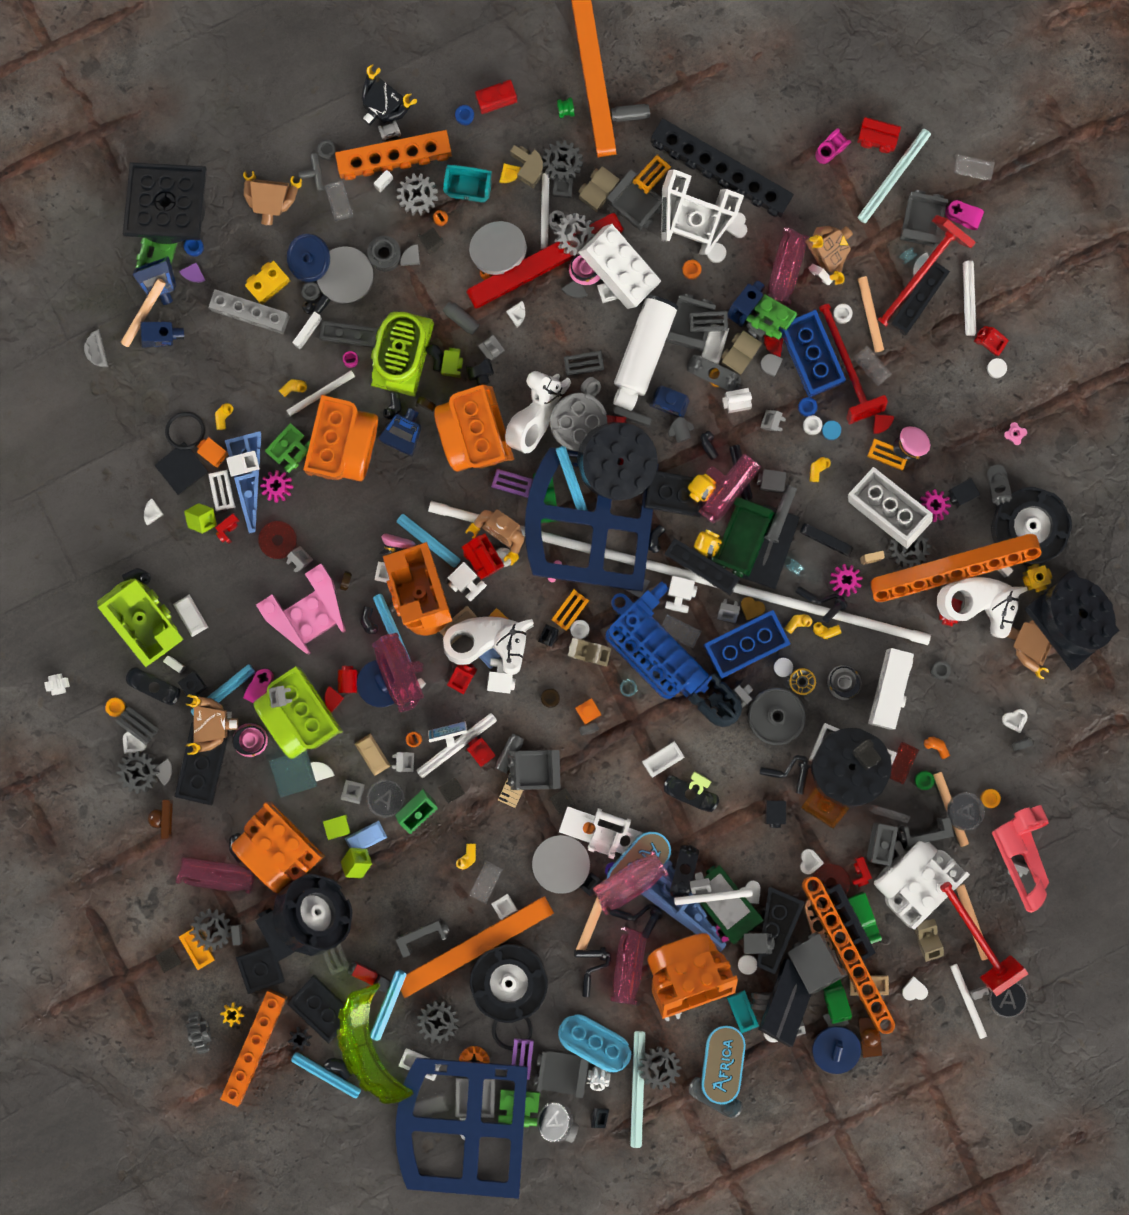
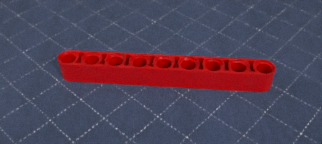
M615 213L609 214L589 225V227L595 228L591 231V234L594 235L603 226L613 224L620 233L624 231V228ZM556 242L524 259L518 266L504 272V274L493 275L474 285L466 293L474 308H480L573 259L576 255H570V252L565 254L564 248H558L560 242Z

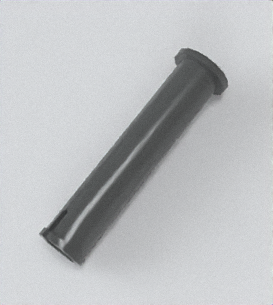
M790 485L785 486L786 488L768 535L764 537L774 543H779V535L797 491V488Z

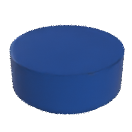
M467 105L459 106L455 112L456 121L461 125L472 123L474 120L473 109Z
M186 240L184 249L188 255L196 257L203 252L204 245L201 240Z
M806 397L799 402L798 411L802 416L808 417L816 413L818 406L813 398Z

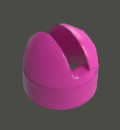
M353 351L346 352L343 355L344 365L348 368L355 367L358 364L357 354Z

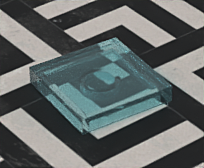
M307 750L294 759L283 756L269 761L280 798L318 786Z

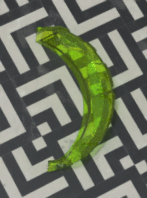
M376 983L352 991L347 996L348 998L338 1016L340 1018V1029L337 1030L338 1043L345 1065L350 1074H354L359 1080V1086L364 1091H369L379 1098V1101L384 1104L397 1103L412 1096L414 1093L413 1090L399 1083L387 1071L380 1061L370 1038L369 1010L372 999L380 987V983Z

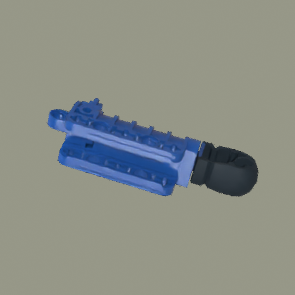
M661 581L651 592L647 590L635 603L624 594H616L611 600V606L620 617L606 631L605 638L607 642L662 698L671 699L681 691L686 698L689 696L688 700L693 705H697V709L714 725L727 727L734 724L742 712V705L738 696L725 682H721V678L716 673L710 676L652 616L654 614L652 610L660 603L658 600L669 590L667 585ZM618 597L625 600V606L622 608H618L615 605V599ZM615 631H617V632L619 633V634L616 635V636L613 635V633H614ZM624 637L625 640L622 643H620L619 640H622V638ZM625 644H630L633 647V651L627 650ZM638 652L639 654L635 658L633 655ZM641 659H645L643 664L640 662ZM649 665L653 666L650 670L646 669ZM653 671L659 673V679L653 676ZM665 679L666 682H664L663 685H661V681ZM709 681L715 689H718L723 694L717 695L713 693L708 698L710 707L705 704L703 698L697 695L698 692L704 694L709 689L707 686ZM669 686L672 687L670 692L667 690Z

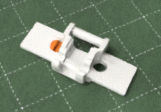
M568 806L559 829L560 833L589 842L588 851L606 854L611 859H614L615 852L623 854L633 841L643 833L629 828L631 819L627 818L625 820L602 812L600 808L597 809L594 816ZM599 819L622 826L621 833L597 825ZM629 836V845L622 846L620 844L621 837Z

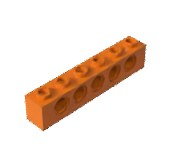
M447 130L335 152L340 178L353 180L356 176H372L374 172L378 171L384 173L388 170L391 172L393 168L398 167L400 169H407L413 164H429L432 160L446 161L449 157H452ZM429 145H434L436 147V150L434 152H428L426 151V148ZM410 149L418 151L415 156L408 155ZM392 153L399 154V157L396 160H391L389 158L390 154ZM375 156L381 158L377 164L370 162ZM356 160L362 162L358 168L352 166V163Z
M272 989L266 992L220 1100L236 1107L242 1103L288 996Z

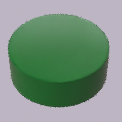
M920 771L915 775V785L921 790H928L934 785V776L928 771Z

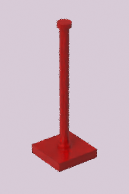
M936 215L932 220L933 223L945 232V237L882 318H878V321L885 327H887V322L951 241L955 240L969 248H972L976 243L949 219Z
M824 304L819 307V310L823 312L860 402L859 405L848 410L846 418L850 425L884 412L888 400L885 395L867 400L831 314L830 304Z
M950 882L942 884L940 886L941 891L946 893L993 965L992 969L980 976L982 982L998 996L1027 976L1028 972L1011 955L1002 962H999L954 893L952 884Z

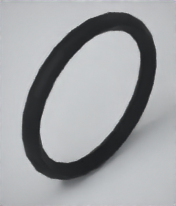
M181 412L169 419L165 427L167 441L173 447L181 450L196 447L205 435L203 420L191 412ZM181 416H191L201 425L199 439L188 446L174 443L169 436L171 423Z
M527 1017L525 1020L528 1023L529 1032L526 1039L530 1040L533 1026L531 1020ZM494 1020L492 1025L494 1040L500 1047L513 1050V1046H507L498 1039L496 1034L498 1021ZM521 1044L517 1046V1050L521 1049Z

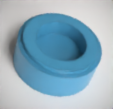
M828 421L822 427V435L827 440H835L841 434V426L836 421Z

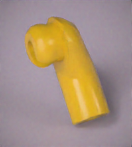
M291 379L278 391L284 397L292 391L303 393L307 390V384L303 380Z
M229 403L221 405L215 412L217 430L226 429L225 419L233 412V406Z
M820 457L811 464L810 482H819L820 472L831 465L829 458Z
M806 614L794 615L784 629L792 634L796 627H810L813 621Z
M816 622L813 625L815 635L823 639H829L842 633L839 625L827 628L821 622Z
M466 844V854L456 861V866L459 869H467L475 862L476 844Z

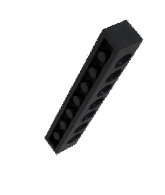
M663 118L651 137L650 142L657 150H665L671 158L684 161L688 168L692 170L696 168L702 172L701 174L708 179L713 178L718 181L721 187L725 189L729 187L734 192L744 195V197L751 200V204L758 208L763 207L767 209V213L773 217L779 216L781 218L794 196L790 191ZM675 138L677 143L670 145L667 143V139ZM685 147L692 148L693 153L685 154L683 149ZM705 156L710 162L703 164L699 159ZM723 166L726 172L718 173L716 167ZM738 175L742 178V182L736 183L732 177ZM756 185L759 191L751 192L749 186ZM771 194L775 197V201L769 202L765 196Z

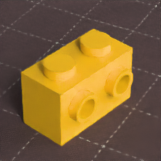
M275 261L264 264L261 268L262 271L257 275L253 274L250 276L245 284L248 291L262 305L291 282Z

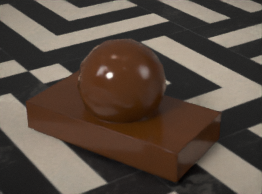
M169 799L162 800V810L155 809L148 815L150 826L161 828V839H169L172 836L173 801Z
M870 1017L858 1018L862 1057L882 1056L880 1031L875 1028Z

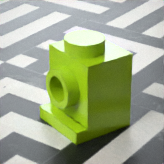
M449 348V351L444 350L442 376L461 378V372L458 371L463 366V358H460V349Z

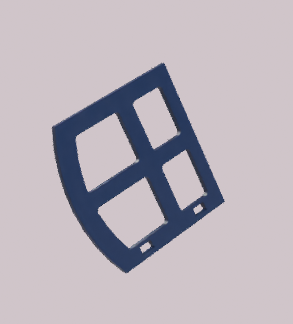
M550 448L534 476L525 512V544L532 575L642 592L653 514L652 509L644 508L646 490L643 491L641 514L638 519L612 515L610 513L612 499L597 495L596 510L594 512L546 505L544 498L558 465H561L556 448ZM567 450L569 456H578V452ZM571 462L572 466L578 467L577 463ZM542 519L588 525L593 528L587 568L548 563L546 561L541 534ZM609 529L637 534L632 575L608 572L603 569Z
M416 1057L402 1088L412 1093V1095L399 1099L396 1116L397 1157L407 1189L519 1199L528 1066ZM435 1064L448 1065L447 1071H436ZM495 1069L508 1070L507 1076L495 1075ZM427 1074L461 1076L469 1079L467 1116L465 1120L419 1117L414 1115L416 1099ZM485 1079L514 1081L513 1120L511 1124L482 1121ZM401 1091L400 1097L408 1095V1093ZM422 1131L463 1135L465 1137L463 1176L461 1178L421 1175L415 1158L412 1132ZM481 1137L510 1139L508 1181L480 1180L478 1178Z

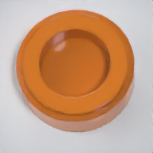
M696 260L686 261L682 268L683 275L690 280L698 278L702 270L700 263Z

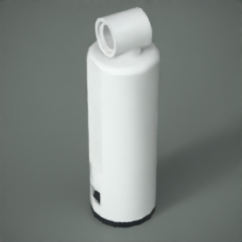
M655 295L646 296L614 381V385L619 388L614 397V405L632 411L638 395L644 396L646 394L678 306L673 302Z

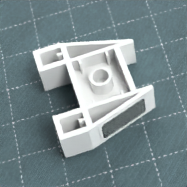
M674 169L668 170L662 188L661 240L670 241L672 233L702 243L699 254L707 255L738 214L744 195L728 189H722L719 192L716 204L713 205L686 195L691 175Z

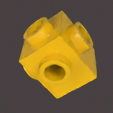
M1039 564L1029 566L1028 571L1023 572V582L1029 591L1035 589L1036 592L1047 589L1046 585L1051 584L1052 574L1049 568L1046 569L1045 565L1040 567ZM1037 574L1040 575L1041 581L1037 580Z

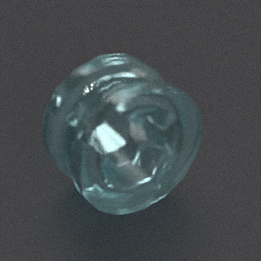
M913 247L899 256L900 259H903L904 265L918 256L917 253L913 252Z
M791 559V563L787 564L786 568L799 577L800 571H804L805 568L794 559Z
M626 679L621 683L620 691L626 697L633 696L637 691V685L633 680ZM632 683L631 686H634V690L625 693L626 689L623 690V685Z

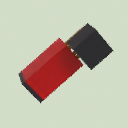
M352 961L347 971L349 975L370 985L378 983L375 988L387 993L391 984L390 979L355 961Z

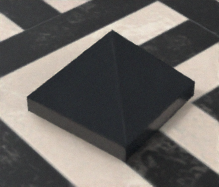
M546 624L538 642L552 647L558 640L559 629Z
M591 872L580 888L592 897L600 889L603 881Z
M595 1108L590 1114L591 1128L606 1127L609 1109Z

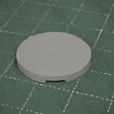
M504 221L491 222L481 227L472 237L469 246L471 259L477 268L484 273L492 275L504 274V272L518 266L523 261L527 249L522 231L514 224Z
M343 246L330 250L328 271L321 279L317 280L321 292L331 301L339 304L361 300L371 289L374 279L373 268L369 259L364 253L352 247Z
M583 393L567 395L552 410L550 417L552 434L560 445L569 450L579 451L583 439L591 430L597 426L607 424V413L603 405L591 395Z
M557 835L546 839L537 847L532 860V869L536 880L546 890L554 893H569L579 888L586 880L590 870V859L585 847L578 840L570 836Z

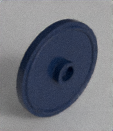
M302 234L290 243L287 251V263L293 275L299 280L305 282L317 281L328 271L330 252L326 243L320 237L314 234Z
M371 661L359 672L357 678L358 693L371 706L379 708L391 706L400 699L404 692V675L400 668L390 661Z
M832 1026L824 1029L817 1035L812 1046V1053L815 1062L822 1070L831 1074H841L851 1070L857 1064L861 1055V1045L857 1036L850 1029L842 1026Z

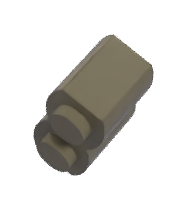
M603 166L599 170L596 168L590 176L592 180L588 184L584 183L578 191L580 193L579 199L596 212L600 210L606 202L608 195L620 183V179Z
M744 330L741 334L737 332L731 341L734 345L730 350L727 348L721 356L723 359L721 364L740 376L762 345L760 341Z

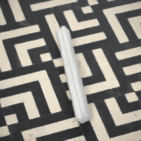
M488 714L470 728L467 733L457 738L455 746L444 748L417 769L419 776L424 778L471 740L497 721L494 715Z

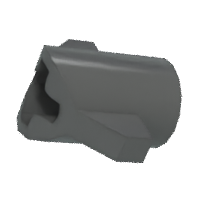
M679 417L672 422L668 436H675L677 443L691 439L689 431L694 430V426L684 418Z

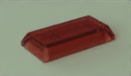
M901 742L892 764L890 779L904 785L919 749Z

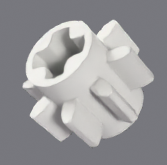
M62 674L48 676L49 682H44L46 691H51L52 696L66 693L65 688L70 687L68 678H63Z
M595 1066L592 1068V1071L588 1070L586 1083L590 1084L591 1089L601 1091L605 1086H609L611 1074Z

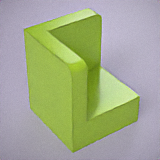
M198 503L184 511L187 526L192 530L203 534L217 526L213 508Z
M347 815L323 821L328 840L350 834Z
M350 848L342 859L341 865L345 877L363 878L372 862L367 849Z

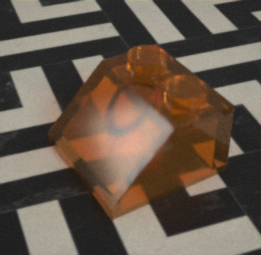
M816 785L801 807L833 829L850 809L841 807L824 798L817 790Z

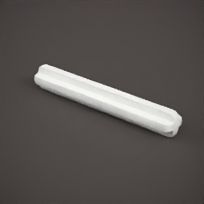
M969 260L963 262L966 336H974L976 334L974 262Z

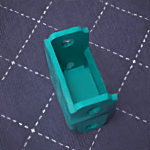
M447 165L443 191L451 198L486 202L490 197L492 171Z

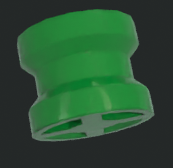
M572 97L567 100L557 99L559 118H564L567 115L574 117Z

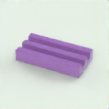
M496 469L491 487L528 498L533 479ZM499 474L528 482V485L509 481L498 476ZM498 481L501 483L512 485L518 488L525 489L526 492H521L508 487L497 485L496 483Z
M514 1038L511 1065H516L518 1043H522L519 1066H523L525 1044H529L527 1080H530L534 1040Z

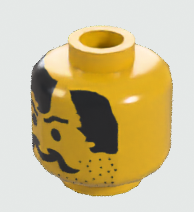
M705 473L704 475H697L688 485V490L691 492L689 496L697 503L700 500L707 502L717 490L716 482Z
M707 529L705 532L701 531L694 543V548L706 558L708 556L715 557L722 543L721 539H719L720 535Z

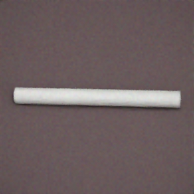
M542 173L541 249H545L548 247L549 175Z
M347 372L286 411L291 417L320 399L321 395L325 396L354 378L353 372Z
M752 889L675 897L674 901L675 905L750 897L752 896Z
M957 964L951 965L950 968L979 1038H985L987 1034Z

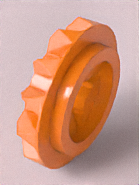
M478 1046L466 1048L459 1057V1061L472 1060L473 1054H475L476 1060L490 1063L487 1052Z

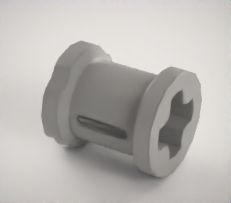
M396 120L386 126H378L383 142L394 136H401Z
M556 210L549 215V226L552 230L558 231V228L555 226L557 222H554V218L560 220V218L566 217L563 212Z

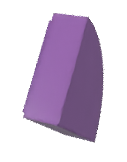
M197 263L179 271L189 281L198 283L206 281Z

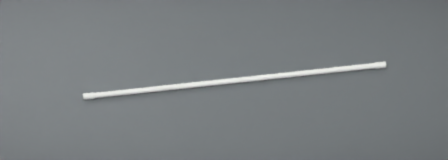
M435 501L430 502L428 512L473 523L480 515ZM519 525L523 536H525V526ZM541 531L542 541L590 554L591 544ZM605 548L604 558L634 566L635 556ZM647 559L646 569L715 587L689 570ZM738 583L733 591L734 593L824 616L831 609ZM839 611L832 618L910 639L925 645L929 644L931 634L909 630Z

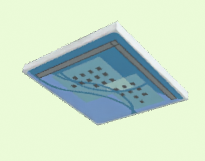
M466 721L429 730V742L446 739L448 748L455 746L453 736L467 733Z

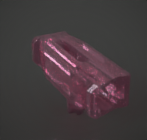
M784 227L783 234L785 235L776 253L768 284L769 291L766 295L785 306H789L791 303L789 298L796 285L807 245L805 241L809 236L801 235L789 227ZM787 238H789V240L787 241V244H786V246H785V249H784V251H783V246H784V244H785Z
M743 453L726 476L714 466H711L706 474L718 486L710 495L706 504L699 510V513L712 523L719 522L734 503L736 497L742 493L761 468V465L749 455Z
M392 633L382 636L372 646L390 697L398 705V711L404 712L415 708L419 700L424 698L415 673L423 671V663H420V661L410 662L408 654L398 638V633Z
M654 851L650 852V856L634 861L592 888L599 899L605 915L609 914L607 907L612 910L625 905L651 888L663 875L665 877L669 875Z
M183 857L176 883H182L183 879L184 883L196 887L225 891L246 889V893L250 894L253 887L254 873L247 869V867L245 868L234 863Z
M621 926V930L626 931L628 936L625 941L624 951L622 949L626 938L625 933H622L618 943L613 976V992L615 996H611L610 1001L637 1005V1000L634 998L640 985L647 938L642 936V932Z

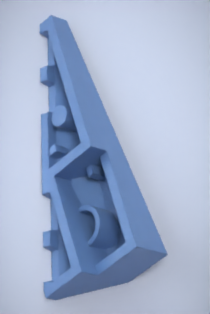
M261 431L225 440L229 457L255 451L258 464L260 465ZM259 469L234 476L249 533L256 532Z
M668 860L642 891L641 895L695 934L707 933L718 951L721 952L725 948L726 943L722 942L716 933V928L711 926L700 904L675 905L674 898L670 894L675 870L672 867V862Z

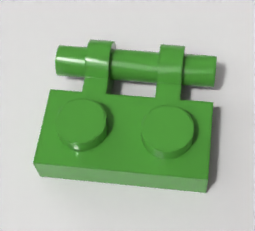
M142 238L141 251L136 257V268L166 256L169 257L172 264L177 243L159 244ZM149 247L155 248L152 258L147 257Z
M764 294L754 308V311L759 315L754 317L750 314L746 321L751 323L752 327L765 331L769 337L780 339L782 332L778 331L779 327L787 330L797 316V313ZM767 319L771 321L773 324L768 325L764 322V320Z
M290 423L265 452L279 465L285 459L288 464L284 469L290 473L307 456L310 440L303 445L301 441L305 436ZM297 447L300 451L291 458L289 454Z
M501 1089L499 1109L507 1110V1116L499 1115L498 1123H512L514 1090ZM526 1091L524 1127L537 1126L538 1118H530V1112L538 1113L540 1092Z

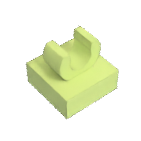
M694 770L691 779L694 781L690 782L689 789H692L693 785L697 784L700 786L697 793L701 794L703 786L708 788L711 780Z

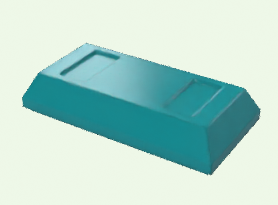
M745 990L727 997L741 1034L759 1027Z

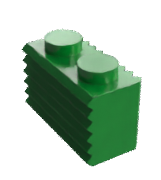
M422 789L395 817L398 823L409 834H412V831L421 826V823L426 821L429 815L435 813L438 807L435 800Z

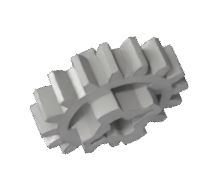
M421 173L419 178H416L415 174H412V179L406 176V182H400L402 188H397V192L401 194L397 196V200L401 201L399 203L400 207L406 206L405 212L407 213L411 210L413 216L416 212H419L420 216H422L423 210L429 213L428 207L434 208L435 204L433 201L438 200V197L434 195L438 193L437 189H432L435 183H429L430 177L423 179V174ZM427 187L430 191V197L425 194ZM405 191L410 195L408 201L405 199ZM420 191L421 197H414V192L419 193Z
M578 213L573 215L567 214L566 218H560L561 224L555 225L558 231H555L554 234L558 235V238L554 241L560 242L558 248H564L565 254L570 252V255H580L578 252L594 236V234H591V231L595 228L589 227L591 220L584 221L585 215L579 216Z

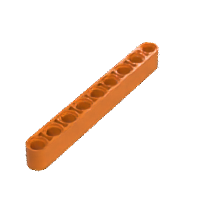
M571 0L597 157L616 155V145L591 0Z
M1026 534L878 576L870 582L873 599L877 602H885L1037 559L1041 555L1038 538L1034 534Z
M810 876L805 878L802 883L803 890L875 1028L883 1034L891 1033L895 1028L894 1020L822 882L817 877ZM810 880H814L817 884L816 889L813 891L808 889V882ZM820 897H823L826 901L823 908L817 906V900ZM828 915H833L835 918V922L832 925H827L826 923ZM838 932H842L844 935V939L840 943L835 941V935ZM848 949L853 953L850 960L844 958V952ZM856 967H860L862 970V974L859 977H854L853 970ZM869 984L871 991L869 994L864 995L862 988L864 985ZM874 1002L880 1004L877 1012L871 1010V1005ZM887 1019L889 1021L888 1028L881 1029V1021Z
M541 897L407 973L400 990L403 997L406 998L477 958L487 950L493 949L554 914L546 897Z

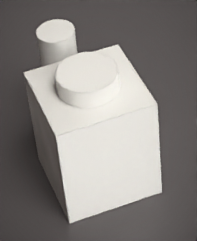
M749 388L728 391L725 393V397L722 398L723 407L728 410V413L750 410L752 408V396Z
M465 562L448 577L450 581L448 585L455 592L459 590L462 593L466 588L470 590L465 596L470 602L487 586L482 580L477 585L473 583L477 575Z
M672 576L668 596L675 597L674 602L666 601L665 608L688 613L689 606L683 605L682 601H690L691 597L696 596L698 586H694L695 581Z
M491 658L490 666L497 667V672L489 671L486 691L510 694V691L515 688V679L512 678L511 674L504 672L503 660Z

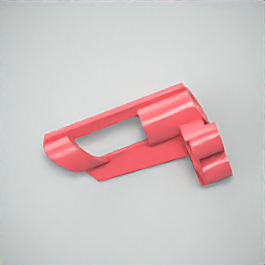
M1042 805L1031 809L1030 807L1024 808L1014 814L1015 818L992 831V835L1025 909L1031 913L1038 910L1044 903L1047 896L1045 889L1049 884L1031 834L1032 831L1049 824ZM1018 854L1024 857L1036 884L1029 894H1027L1011 859Z

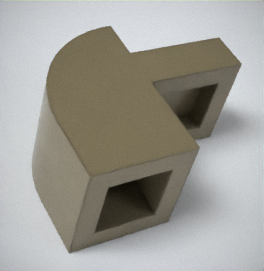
M514 145L510 150V155L524 164L517 174L518 179L534 189L543 173L542 158L535 149L529 155L527 149Z
M572 638L568 657L607 667L611 648Z
M935 919L924 920L914 930L925 962L944 956V950L938 936Z

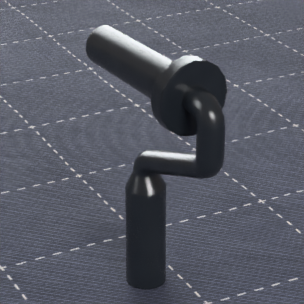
M800 586L796 590L798 595L816 604H822L836 598L835 605L823 616V621L826 623L840 610L847 608V602L844 597L836 593L819 600L815 595Z
M796 755L784 773L779 770L761 767L759 774L784 778L787 777L797 760L804 761V763H799L798 765L801 766L796 790L797 794H804L808 770L811 768V765L808 764V759L805 756Z
M653 904L646 905L635 916L615 908H611L609 913L612 916L627 921H635L648 909H651V917L642 932L644 938H649L657 920L663 917L660 908Z
M601 947L600 950L574 951V957L600 958L601 961L606 959V963L586 970L583 979V997H590V973L608 967L611 963V954L606 952L605 947Z

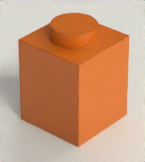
M209 437L207 440L203 439L197 447V453L216 468L228 456V452Z
M592 698L575 708L585 725L601 716Z

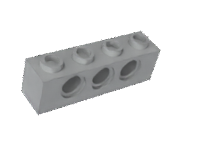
M214 289L209 304L212 312L283 335L290 318L287 312Z

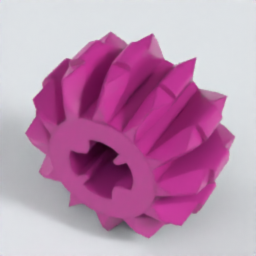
M275 470V476L268 472L270 478H262L267 483L260 484L261 488H267L262 492V495L269 494L267 496L268 501H271L274 497L275 503H278L279 497L282 501H286L284 494L291 496L287 489H293V485L288 484L292 479L290 477L286 478L287 474L285 472L280 475L279 470ZM276 482L281 485L277 491L272 488L273 485H276Z
M934 489L932 494L927 491L925 492L926 497H920V500L924 502L920 504L933 513L932 522H936L937 517L942 521L944 519L943 514L949 515V511L945 508H950L951 504H946L945 502L950 498L946 497L943 499V491L937 495V490ZM934 501L936 505H939L935 510L934 507L930 506Z
M846 564L842 565V570L836 567L835 571L838 574L831 573L830 575L836 579L831 580L830 584L837 585L832 590L836 591L839 588V596H842L845 591L846 596L849 597L850 590L856 594L857 590L855 587L861 588L862 586L857 581L863 578L862 576L856 577V574L860 572L859 569L852 572L853 565H850L848 570ZM842 576H844L845 578L849 577L850 580L848 582H850V584H843L842 580L844 579L842 578Z

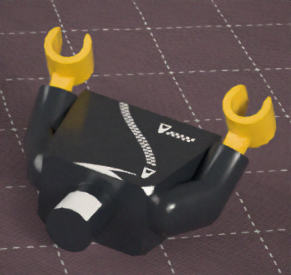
M373 64L367 68L368 75L363 84L361 98L364 108L368 111L362 117V120L371 126L376 118L382 123L402 119L410 109V105L417 103V99H413L410 102L409 97L412 93L406 94L403 97L381 78H376L375 76L380 73L381 69L377 68L376 73L372 71Z

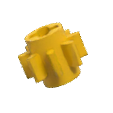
M235 1002L232 1003L231 1007L227 1004L224 1005L226 1011L220 1013L225 1018L223 1023L229 1022L230 1027L234 1025L235 1021L237 1024H241L239 1018L245 1016L244 1013H241L243 1006L238 1008ZM230 1011H236L235 1017H229Z

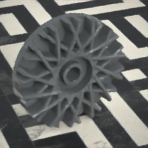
M767 689L759 693L751 702L748 722L753 734L762 742L771 745L787 744L796 739L804 728L806 721L804 705L797 695L787 689ZM775 713L780 714L779 720L773 718Z

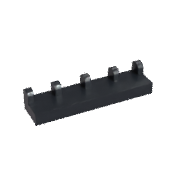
M935 261L891 325L906 336L950 271Z
M675 538L664 554L729 596H731L740 580L733 573Z
M836 884L826 888L825 890L861 959L865 960L876 952L842 886Z

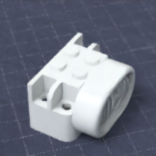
M923 841L907 846L904 849L906 851L905 855L901 854V857L896 856L892 860L891 866L887 865L874 881V885L884 894L887 906L912 929H916L948 897L940 889L942 884L950 882L954 891L970 875L946 852L936 849L930 842L924 843Z

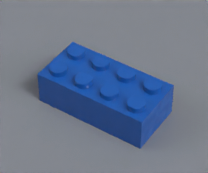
M816 310L795 318L787 330L779 327L808 397L844 384L846 378Z
M774 610L705 643L703 646L718 676L722 679L790 645V642Z

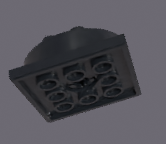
M130 162L123 236L144 237L159 244H174L183 240H200L201 226L206 209L204 199L206 166ZM169 203L170 205L165 207V209L162 207L164 204Z
M1074 570L1068 572L1024 608L1071 671L1076 669L1095 651L1108 644L1112 637L1120 631L1116 626L1113 604L1098 585L1087 579L1080 578Z

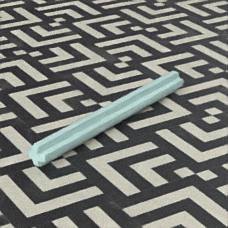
M921 130L858 216L861 222L866 223L920 151L931 135L928 130Z
M644 1031L634 1032L630 1146L633 1148H640L642 1146L644 1079L640 1078L643 1071L638 1070V1067L643 1066L639 1060H645L643 1055L645 1053Z

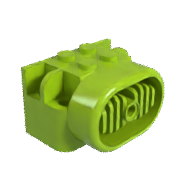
M395 311L387 316L377 331L376 345L371 354V359H373L371 386L416 397L427 354L426 347L429 345L434 327L433 319Z
M130 579L116 585L113 590L97 601V605L143 665L147 667L180 643L183 638L172 622L171 612L165 604L162 605L155 591L139 580Z
M297 666L271 682L267 688V693L253 703L262 722L284 754L290 759H294L307 749L318 748L337 734L343 732L303 670ZM284 686V689L290 688L291 691L285 693V698L292 699V702L287 703L286 706L271 708L269 688Z

